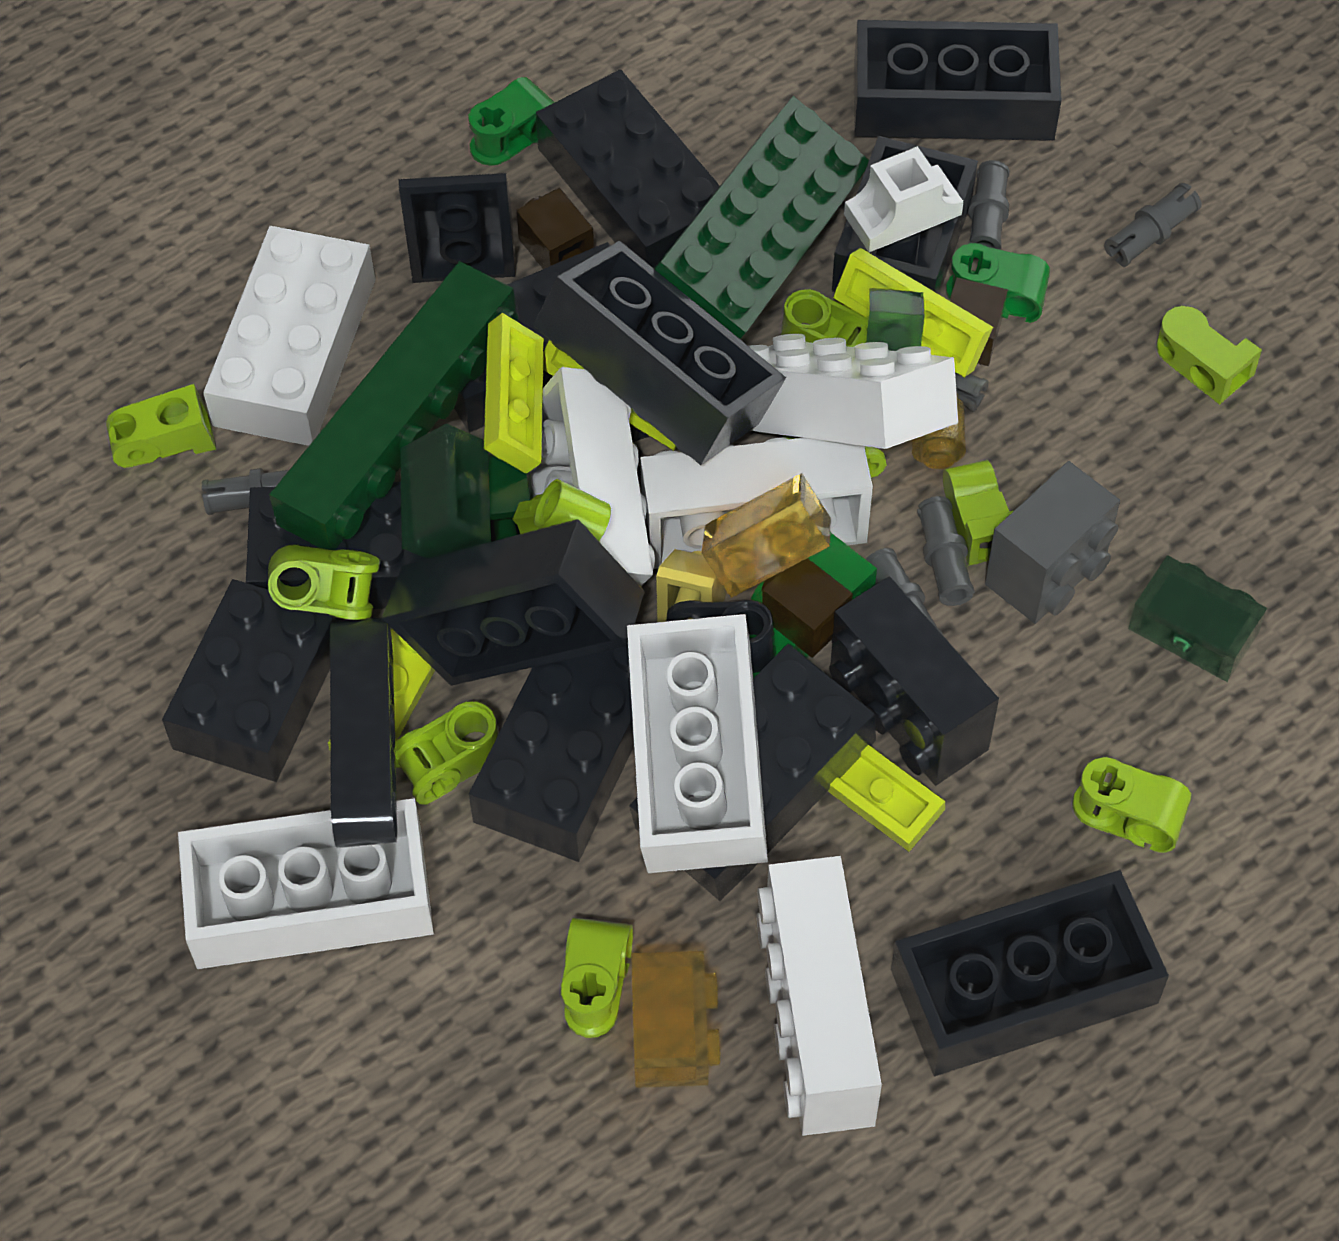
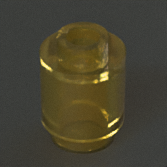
M957 392L958 423L912 439L913 457L929 468H948L961 460L966 454L965 407L959 399Z

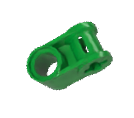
M520 77L512 81L505 89L487 100L476 104L471 109L468 115L469 127L474 133V137L470 142V154L474 160L481 164L489 166L499 165L508 161L531 144L538 143L535 112L555 102L527 77Z
M977 243L962 245L955 251L951 262L954 274L950 276L946 284V295L949 300L956 278L1008 289L1003 318L1008 319V315L1026 318L1025 322L1032 323L1040 318L1050 277V267L1046 261L1032 254H1018ZM974 258H978L976 271L971 270Z

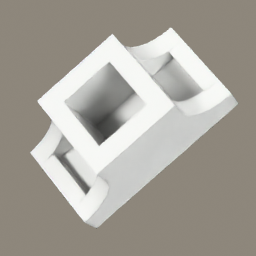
M917 146L872 164L866 186L855 197L845 202L844 216L868 252H872L962 215L963 200L938 165L931 166Z

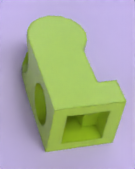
M1188 306L1174 307L1167 311L1162 320L1156 346L1158 355L1167 364L1219 405L1255 375L1262 349L1247 338L1235 346L1209 326L1206 316L1201 311Z
M194 384L113 411L106 420L113 461L123 468L151 463L159 457L165 458L193 449L195 454L217 450L208 410Z
M988 460L944 469L943 488L946 498L952 503V512L958 535L963 536L966 540L968 547L966 560L968 566L987 562L990 558L991 548H980V543L993 541L995 528L1013 512L1009 511L1004 496L998 489L994 469Z

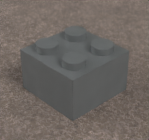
M1068 460L995 528L985 585L1034 624L1048 612L1054 616L1058 615L1072 600L1075 594L1074 587L1084 577L1089 581L1095 580L1109 564L1111 555L1108 553L1109 545L1119 527L1115 524L1120 499Z

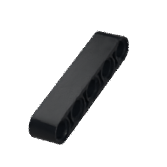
M382 617L331 622L330 624L331 821L336 848L397 843L398 840L393 647L391 628Z

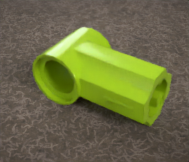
M556 479L546 487L543 494L536 495L532 500L519 502L513 521L518 525L520 534L578 519L600 541L610 520L611 507L608 503Z

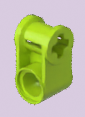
M810 289L799 290L792 293L786 299L781 335L803 334L805 335V341L810 343L825 338H843L846 340V346L849 347L868 342H883L885 339V331L882 327L854 310L825 297L820 292Z
M287 545L278 549L269 562V593L273 601L289 610L325 613L344 619H367L372 616L373 606L368 602L372 574L379 570L380 560L371 554L354 550L334 551L299 545ZM297 567L308 573L309 579L300 586L291 587L281 582L279 575L283 570ZM353 577L352 590L348 592L350 578Z
M464 702L422 728L406 733L395 742L396 768H402L414 786L412 795L419 804L427 805L454 790L459 783L480 772L499 734L493 711L485 704L479 702ZM472 732H482L485 734L484 737L475 742L462 741L467 734Z
M1098 758L1087 764L1081 775V786L1075 792L1072 803L1074 813L1082 823L1128 839L1133 844L1144 847V843L1151 844L1149 849L1156 852L1165 853L1172 851L1176 847L1191 801V792L1184 784L1170 777L1155 775L1129 766L1113 758ZM1107 773L1112 774L1109 783L1104 782ZM1098 790L1107 792L1108 796L1100 794ZM1096 805L1101 807L1098 815L1093 814Z
M574 917L571 920L566 944L561 997L565 1005V1020L569 1028L577 1035L586 1038L599 1037L606 1034L615 1025L624 978L627 977L630 963H625V958H631L633 945L632 924ZM588 996H594L591 1005H585Z

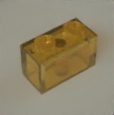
M803 473L705 524L701 554L732 598L829 547L831 517Z
M704 951L631 953L635 1088L708 1085L709 1066H720L719 1029H707L706 1009H718L717 973L705 972Z

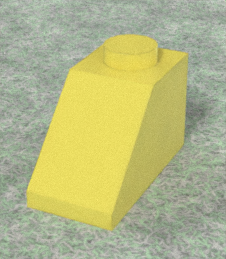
M674 549L659 566L656 575L657 622H666L667 610L678 602H724L728 590L729 561L718 559L716 556L704 551L686 552Z

